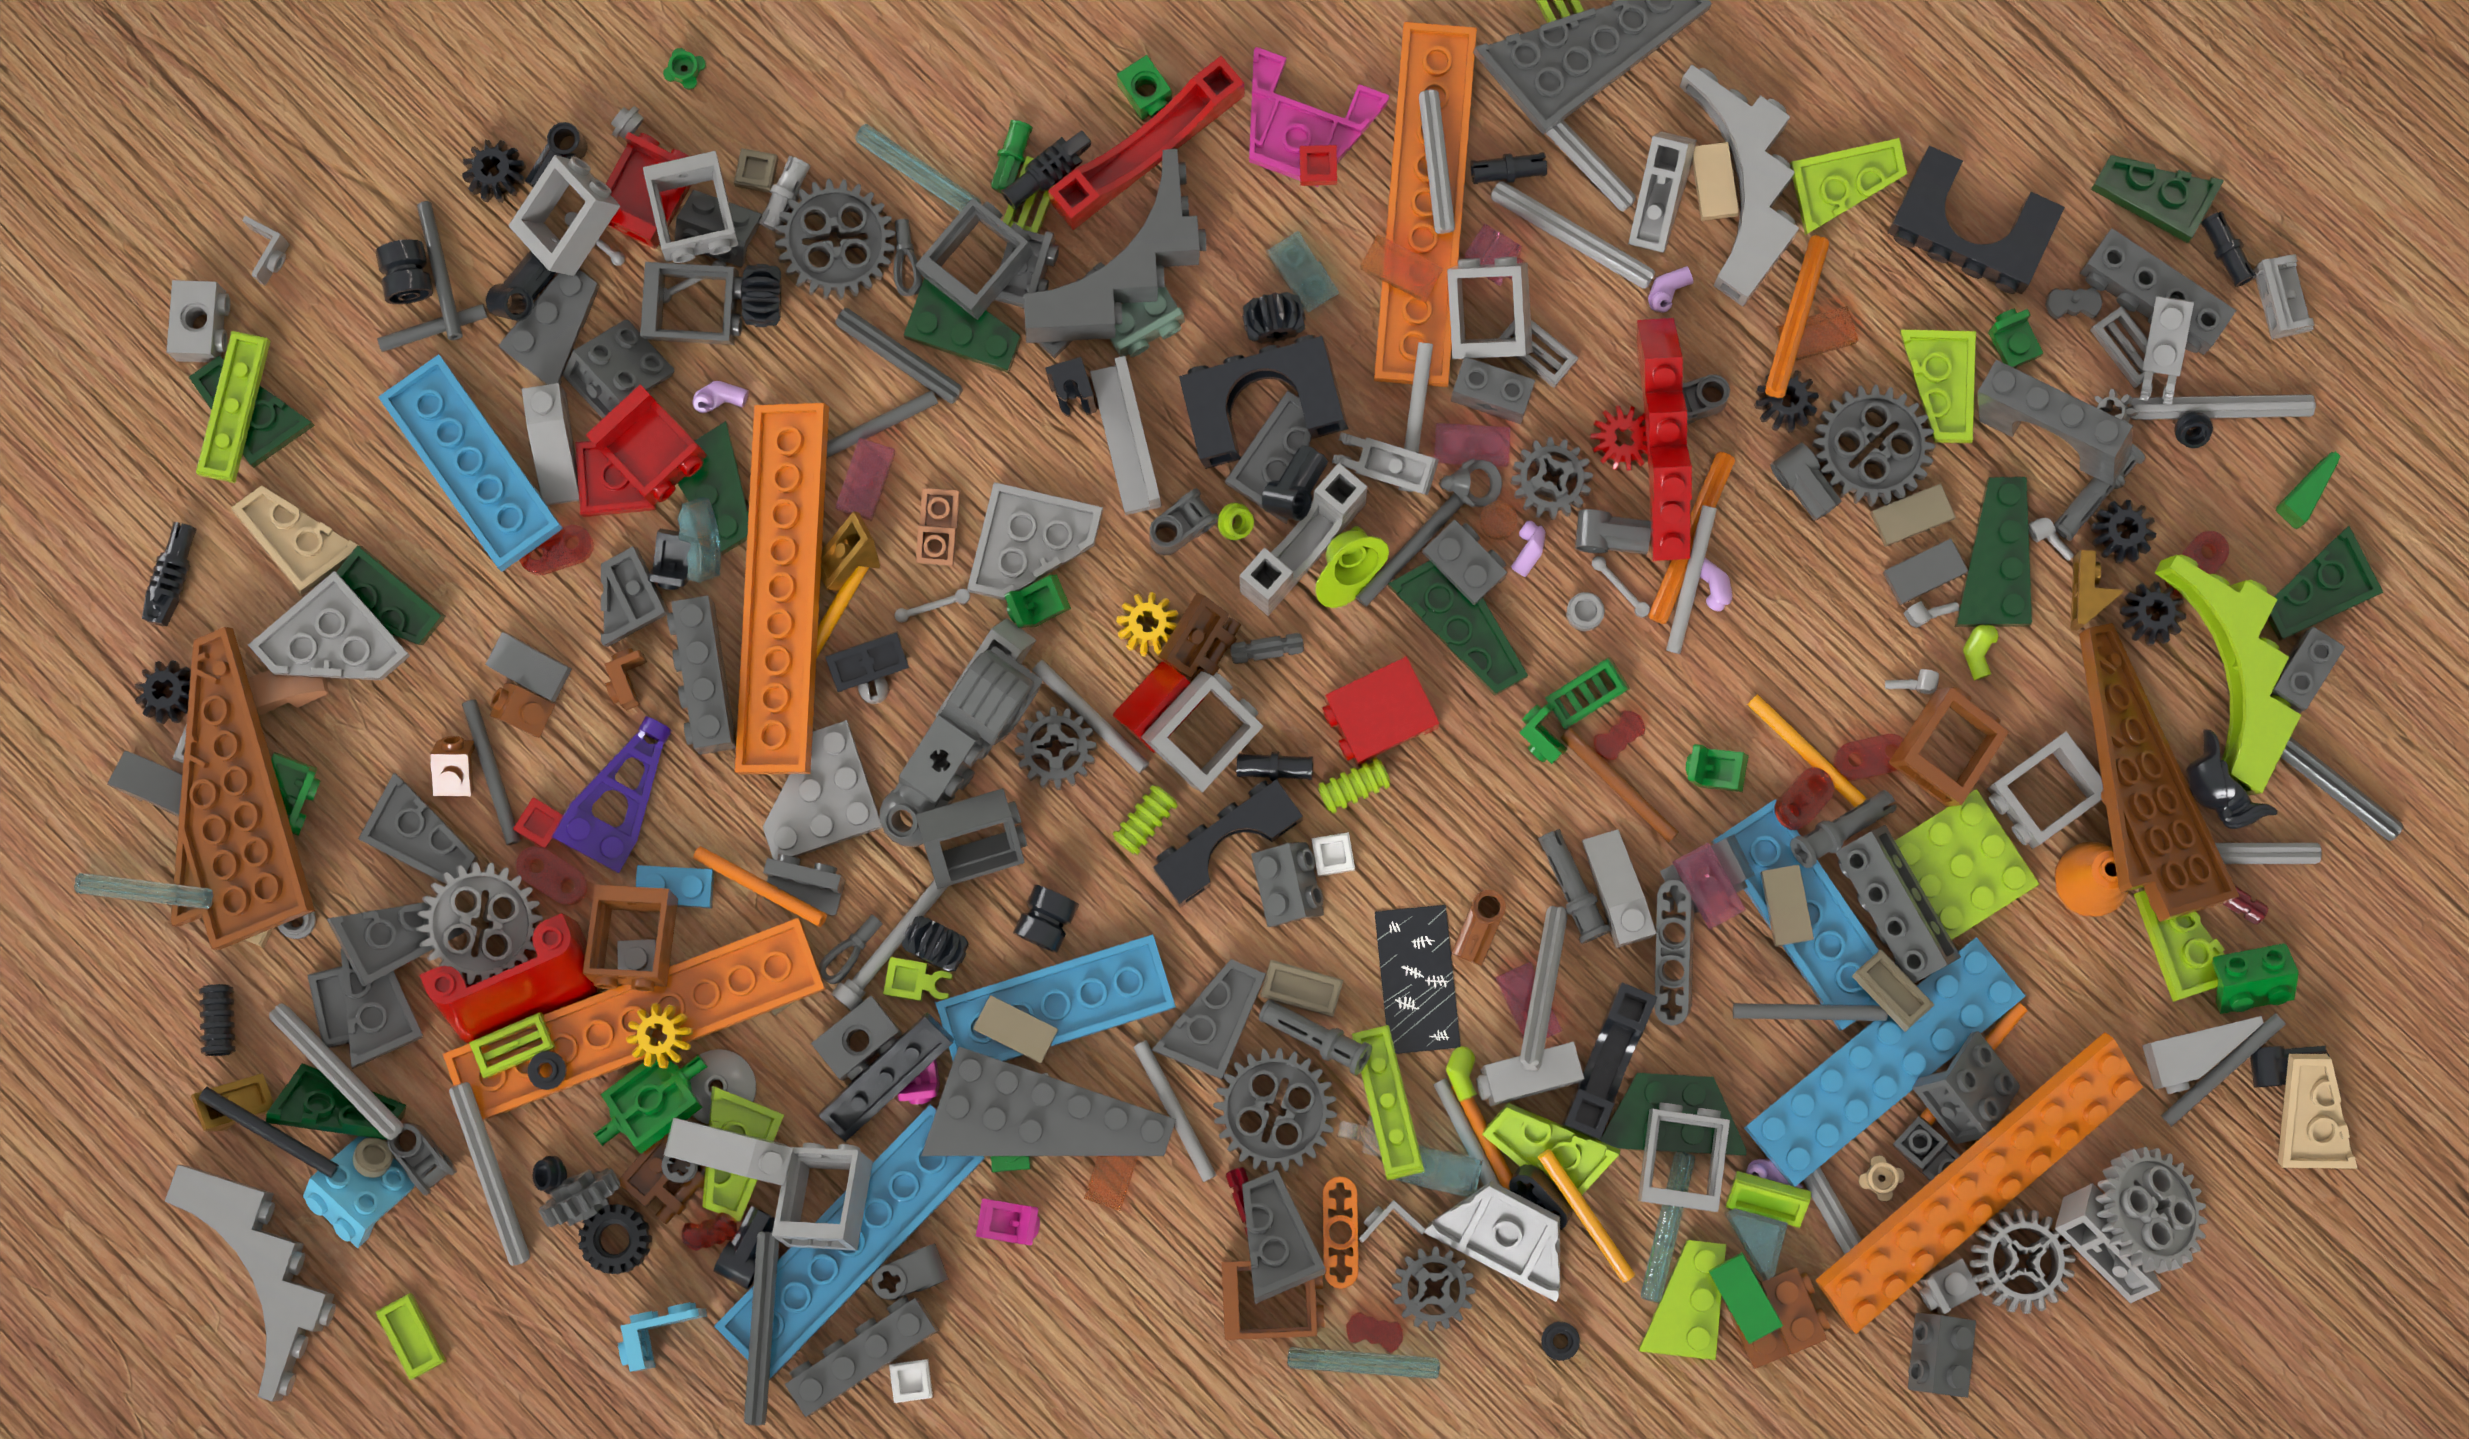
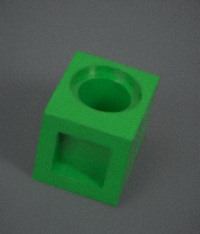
M1145 55L1116 74L1118 87L1141 120L1148 116L1153 118L1172 100L1170 87L1148 55ZM1142 85H1151L1156 89L1155 93L1148 97L1139 95L1137 90Z

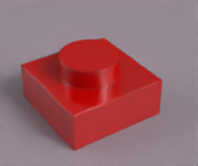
M1337 145L1299 146L1300 186L1337 185Z
M533 797L513 827V831L545 850L553 839L551 836L563 815Z

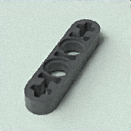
M1679 876L1666 880L1659 888L1657 894L1655 996H1657L1654 1008L1658 1019L1670 1026L1682 1023L1690 1014L1692 1007L1695 893L1692 884L1687 879ZM1674 885L1678 886L1680 893L1685 894V898H1682L1678 903V913L1686 912V916L1680 914L1665 915V911L1671 912L1674 909L1673 897L1667 896L1666 893L1670 892ZM1672 922L1679 923L1685 930L1684 940L1681 942L1670 941L1665 935L1666 925ZM1668 960H1676L1684 967L1682 978L1674 980L1665 974L1664 965ZM1663 986L1668 988L1684 987V991L1679 989L1675 995L1676 1005L1682 1006V1009L1675 1016L1671 1015L1670 1009L1664 1008V1005L1671 1000L1672 989L1664 990Z

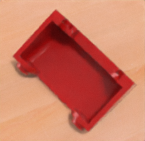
M563 913L544 920L536 927L532 937L533 946L538 957L476 984H466L460 971L450 966L444 965L422 973L419 976L425 991L459 1038L467 1044L539 1012L545 1015L592 997L599 988L595 987L594 983L583 974L587 942L576 920Z

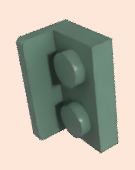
M1166 287L1158 288V299L1156 302L1123 303L1121 305L1122 324L1115 325V338L1109 339L1120 357L1127 356L1128 354L1130 357H1135L1146 351L1150 347L1149 342L1161 336L1163 339H1166L1179 332L1182 328L1181 324L1185 322L1184 313L1180 307H1177Z

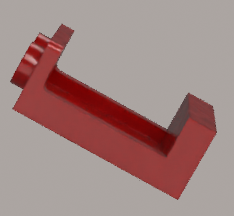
M628 132L625 137L627 146L606 182V185L612 191L610 195L620 205L608 226L656 250L660 240L643 167L689 156L677 149H672L670 153L658 147L660 143L645 133H640L639 136ZM691 185L660 192L668 227Z
M641 384L586 434L590 441L652 506L658 501L663 502L674 493L675 485L685 476L689 477L695 474L701 468L702 460L707 456L701 447L694 442Z
M1407 656L1326 694L1325 702L1327 705L1321 707L1329 726L1332 728L1337 725L1343 739L1338 741V744L1347 761L1353 759L1357 767L1366 760L1422 733L1426 735L1437 730L1440 724Z

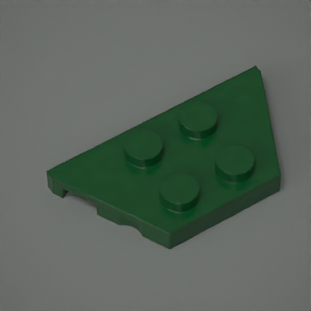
M1636 1073L1599 1140L1618 1149L1644 1150L1649 1109L1659 1110L1660 1103L1682 1105V1113L1697 1115L1698 1108L1721 1111L1720 1118L1730 1120L1726 1155L1746 1156V1147L1714 1077ZM1660 1120L1656 1151L1711 1154L1715 1128Z

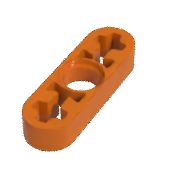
M1340 1176L1330 1179L1323 1189V1264L1326 1268L1324 1277L1332 1287L1338 1289L1351 1286L1358 1277L1357 1189L1350 1179ZM1336 1183H1343L1344 1190L1351 1191V1198L1344 1199V1211L1352 1209V1218L1344 1215L1328 1217V1209L1336 1211V1199L1329 1198V1191L1335 1190ZM1343 1221L1350 1226L1352 1235L1348 1242L1337 1244L1331 1240L1329 1229L1335 1222ZM1329 1247L1336 1250H1345L1350 1247L1353 1249L1352 1256L1344 1255V1264L1346 1267L1352 1268V1275L1345 1276V1282L1343 1283L1337 1282V1276L1330 1275V1268L1337 1265V1255L1330 1257Z

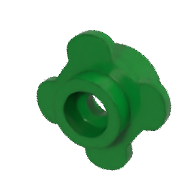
M677 48L672 52L668 67L663 71L664 78L668 82L676 81L683 84L687 90L694 89L698 84L697 77L700 71L705 69L706 62L702 56L695 57L692 53L685 51V49ZM683 66L688 67L686 72L681 71Z

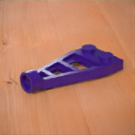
M645 716L638 729L639 731L569 804L551 836L616 873L621 871L638 840L662 747L672 732L669 727L648 716ZM644 735L656 740V743L648 744L644 740ZM628 758H635L644 764L643 775L638 787L634 790L615 780L616 773ZM609 790L621 793L628 802L624 822L618 827L605 823L596 818L592 813L593 804L603 793Z

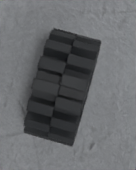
M608 1204L601 1208L597 1214L582 1222L584 1227L579 1230L578 1236H581V1242L578 1245L579 1249H582L584 1253L582 1255L584 1260L588 1261L595 1270L608 1274L629 1272L635 1266H639L643 1262L644 1256L648 1255L650 1251L648 1249L649 1242H652V1236L649 1235L648 1231L650 1226L644 1221V1216L629 1206ZM612 1224L622 1225L629 1233V1244L619 1254L608 1253L601 1244L602 1232Z

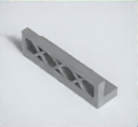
M1122 356L1114 358L1115 366L1090 371L1126 516L1161 507V501L1126 357Z

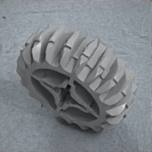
M2022 1209L2014 1210L2013 1221L2007 1212L2000 1213L1999 1219L2002 1226L1995 1220L1989 1219L1986 1224L1992 1234L1978 1231L1976 1236L1985 1244L1984 1246H1971L1972 1252L1981 1254V1260H1971L1970 1267H1981L1983 1272L1973 1276L1975 1282H1983L1985 1280L1988 1282L1982 1288L1981 1294L1988 1296L1996 1291L1997 1293L1992 1302L1995 1306H2000L2007 1298L2006 1309L2008 1312H2015L2020 1302L2023 1314L2031 1313L2032 1301L2038 1311L2045 1310L2046 1303L2044 1297L2051 1303H2057L2059 1298L2053 1289L2056 1288L2062 1292L2068 1291L2069 1286L2061 1281L2062 1276L2065 1278L2074 1277V1271L2064 1269L2065 1263L2075 1262L2076 1258L2074 1255L2064 1256L2063 1249L2070 1248L2072 1246L2071 1243L2067 1240L2059 1242L2057 1238L2061 1234L2056 1229H2053L2051 1232L2049 1231L2053 1219L2047 1216L2038 1224L2039 1213L2032 1210L2025 1221V1214ZM2015 1229H2025L2035 1233L2040 1239L2036 1243H2031L2029 1246L2024 1247L2017 1240H2012L2007 1233ZM2000 1243L2002 1245L2000 1248L2004 1252L2006 1260L2004 1266L1996 1274L1993 1257L1996 1246ZM2048 1248L2051 1255V1270L2047 1280H2045V1274L2040 1268V1260ZM2016 1251H2019V1255L2032 1253L2026 1261L2029 1271H2026V1268L2013 1270L2019 1262ZM2020 1275L2029 1283H2033L2037 1290L2021 1294L2010 1290L2004 1284Z

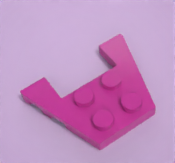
M1255 47L1253 55L1250 163L1300 181L1299 146L1337 145L1338 164L1388 104L1389 95L1358 84L1345 118H1341L1275 94L1286 65V57Z

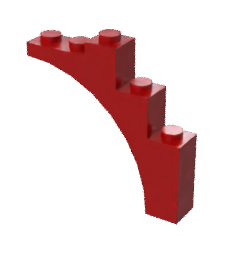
M1674 318L1637 320V356L1642 383L1648 451L1652 560L1690 559L1692 465L1687 446V408L1683 394V356Z

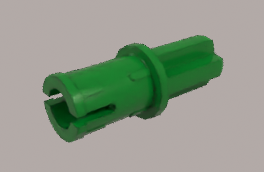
M1019 120L1010 121L1009 131L1003 148L997 152L999 161L991 182V188L998 193H1001V190L1007 188L1016 180L1020 165L1024 164L1026 160L1023 155L1033 127Z

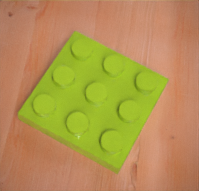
M1977 789L1968 795L1962 805L1947 807L1895 840L1951 940L2040 885Z

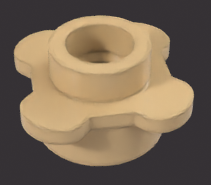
M1874 1156L1870 1160L1871 1166L1868 1171L1859 1176V1185L1863 1189H1870L1876 1193L1880 1201H1888L1893 1197L1892 1191L1897 1187L1898 1183L1903 1182L1904 1172L1902 1169L1895 1168L1891 1164L1886 1163V1159L1883 1156ZM1879 1175L1885 1177L1884 1182L1878 1180Z

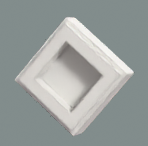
M1349 832L1312 838L1318 877L1355 871Z
M928 1359L889 1364L894 1403L933 1398Z

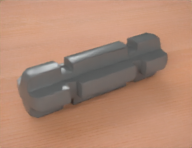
M1300 633L1287 634L1286 638L1275 636L1251 640L1250 644H1246L1245 641L1233 643L1230 651L1233 663L1239 664L1248 662V659L1252 658L1254 661L1282 657L1283 653H1289V655L1300 654L1304 651L1302 635Z

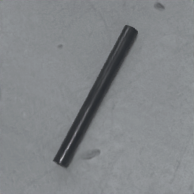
M209 1087L202 1091L199 1097L201 1102L329 1178H332L338 1170L339 1165Z

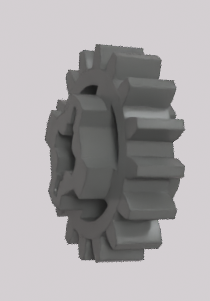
M1548 437L1545 447H1542L1536 440L1532 444V453L1525 449L1521 451L1520 456L1524 463H1514L1513 469L1520 473V475H1515L1511 478V484L1520 485V488L1515 491L1514 497L1515 499L1526 498L1523 506L1525 511L1532 506L1536 507L1537 518H1540L1544 511H1549L1551 520H1555L1560 510L1568 517L1572 512L1570 505L1573 504L1575 507L1581 508L1584 502L1579 495L1589 496L1591 488L1584 483L1592 480L1593 473L1583 471L1590 461L1589 459L1579 460L1577 458L1581 450L1579 447L1574 448L1572 451L1567 450L1568 440L1564 439L1560 446H1554L1553 438ZM1551 456L1560 457L1566 460V462L1562 463L1554 460ZM1535 462L1538 474L1527 481V471ZM1547 472H1550L1552 476L1559 475L1557 486H1554L1552 481H1544ZM1576 476V487L1568 495L1566 482ZM1541 494L1549 497L1552 502L1542 500L1537 496Z
M1051 707L1050 716L1044 717L1042 712L1037 711L1036 717L1038 721L1033 723L1026 719L1024 724L1028 729L1027 734L1017 733L1016 736L1018 740L1024 743L1023 746L1015 748L1016 755L1025 756L1018 763L1020 769L1030 767L1031 770L1027 775L1028 779L1032 781L1038 776L1041 777L1040 785L1042 788H1046L1049 781H1054L1056 789L1061 790L1063 780H1068L1072 786H1075L1074 776L1077 773L1083 777L1088 775L1083 767L1085 763H1095V758L1088 754V751L1097 749L1096 742L1087 741V738L1094 734L1092 728L1082 730L1084 718L1079 716L1074 721L1071 720L1070 709H1066L1062 716H1058L1055 707ZM1061 725L1071 728L1078 735L1079 739L1068 738L1062 732ZM1047 727V733L1040 740L1033 741L1035 735L1041 729ZM1054 740H1059L1061 746L1066 747V749L1060 750L1057 757H1053L1051 751L1046 750V748L1052 747ZM1072 756H1079L1077 762L1071 768L1065 770L1064 765ZM1032 758L1044 759L1050 765V772L1041 769Z
M606 1168L594 1174L591 1169H588L583 1173L569 1177L557 1188L550 1191L552 1198L547 1200L546 1204L541 1206L538 1212L547 1227H554L558 1223L561 1225L564 1222H567L568 1226H572L579 1221L591 1218L601 1208L608 1205L607 1197L613 1195V1191L619 1189L621 1184L612 1168Z
M1433 1247L1431 1256H1426L1422 1248L1418 1249V1260L1414 1261L1406 1256L1404 1258L1408 1266L1406 1271L1403 1269H1396L1395 1271L1402 1280L1401 1283L1392 1284V1289L1401 1292V1296L1393 1300L1394 1304L1404 1303L1406 1308L1401 1316L1406 1318L1413 1314L1415 1316L1413 1326L1419 1327L1424 1320L1427 1321L1429 1331H1434L1436 1322L1439 1321L1445 1329L1450 1328L1448 1318L1453 1316L1456 1320L1461 1321L1463 1317L1459 1309L1461 1307L1471 1309L1472 1307L1465 1300V1297L1475 1293L1476 1289L1466 1286V1281L1474 1277L1473 1273H1462L1461 1269L1466 1262L1464 1259L1457 1263L1452 1262L1453 1251L1451 1250L1444 1257L1439 1256L1438 1247ZM1435 1262L1447 1267L1441 1273H1429L1422 1265ZM1412 1275L1418 1284L1417 1294L1410 1300L1408 1282ZM1447 1276V1279L1442 1282L1443 1285L1439 1289L1442 1293L1439 1299L1436 1296H1430L1421 1302L1419 1301L1427 1290L1425 1285L1427 1279L1435 1282ZM1457 1277L1459 1295L1457 1301L1454 1302L1449 1296L1450 1283ZM1427 1304H1436L1445 1313L1428 1315L1420 1310Z

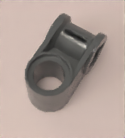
M1713 374L1683 383V394L1687 408V425L1699 419L1718 414L1725 408L1730 394V387L1723 377ZM1709 387L1716 388L1722 394V399L1718 402H1708L1704 399L1702 391Z
M1197 488L1181 497L1171 508L1151 523L1149 540L1152 549L1156 553L1161 555L1176 553L1191 540L1201 536L1218 522L1219 515L1217 513L1212 514L1201 500V492ZM1162 528H1170L1177 536L1173 541L1165 543L1157 538L1156 533Z
M405 1123L403 1124L402 1132L393 1140L387 1138V1145L405 1169L412 1183L422 1194L427 1196L431 1193L432 1186L448 1174L453 1176L457 1169L442 1149L435 1144L425 1129L417 1124ZM411 1130L416 1136V1145L407 1152L401 1148L399 1139L404 1131Z
M931 1244L877 1269L873 1275L872 1285L878 1296L893 1300L915 1291L925 1290L947 1281L949 1278L936 1244ZM890 1272L892 1276L899 1275L901 1282L896 1284L897 1291L891 1293L887 1288L881 1289L880 1283L885 1280L884 1273Z

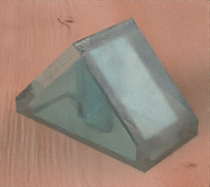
M1736 1208L1725 1212V1216L1761 1278L1768 1280L1774 1277L1788 1223Z

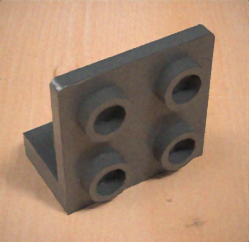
M624 320L573 350L563 376L590 406L604 418L640 384L646 391H649L672 377L674 368L647 339L640 336V332L629 320Z
M1976 1031L1970 1033L1947 1071L1918 1078L1912 1089L1954 1143L1960 1144L1980 1139L1996 1126L2018 1092L2020 1085L1981 1033Z

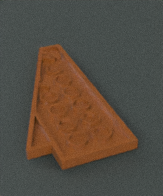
M2113 623L2086 629L2079 634L2103 784L2101 798L2107 809L2116 873L2121 893L2144 887L2150 906L2156 913L2159 922L2223 904L2239 897Z
M230 627L220 628L193 641L171 910L172 926H183L203 917L212 950H221L315 911L234 629Z

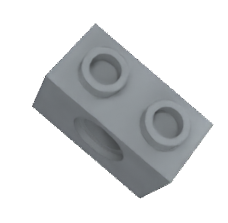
M172 280L167 353L176 361L211 362L216 357H221V353L226 351L228 337L223 327L224 316H228L230 312L229 294H226V290L217 282ZM201 315H207L206 324L199 329H194L193 323L195 319Z

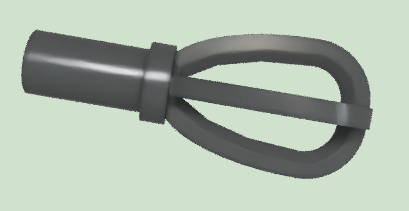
M898 219L895 221L897 253L894 259V282L900 295L914 296L921 289L922 277L915 266L917 259L914 254V245L911 242L909 220ZM904 255H907L910 259L914 274V284L909 289L905 288L902 284Z
M871 914L855 934L852 933L848 937L849 939L834 947L819 964L822 978L830 984L841 982L856 963L860 951L866 947L865 944L883 923ZM853 946V952L845 965L836 975L829 976L826 973L827 966L845 949Z

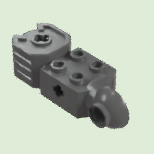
M996 646L979 654L967 669L948 699L946 706L938 714L899 775L898 785L883 800L880 808V823L884 833L893 842L904 847H917L924 844L915 815L949 805L953 802L958 789L964 790L972 780L975 772L971 768L978 758L983 760L993 745L1005 739L1018 724L1042 685V679L1033 672L1030 673L1029 669L1022 664H1018L1009 655H1005ZM901 810L911 814L913 818L912 827L905 825L901 820Z

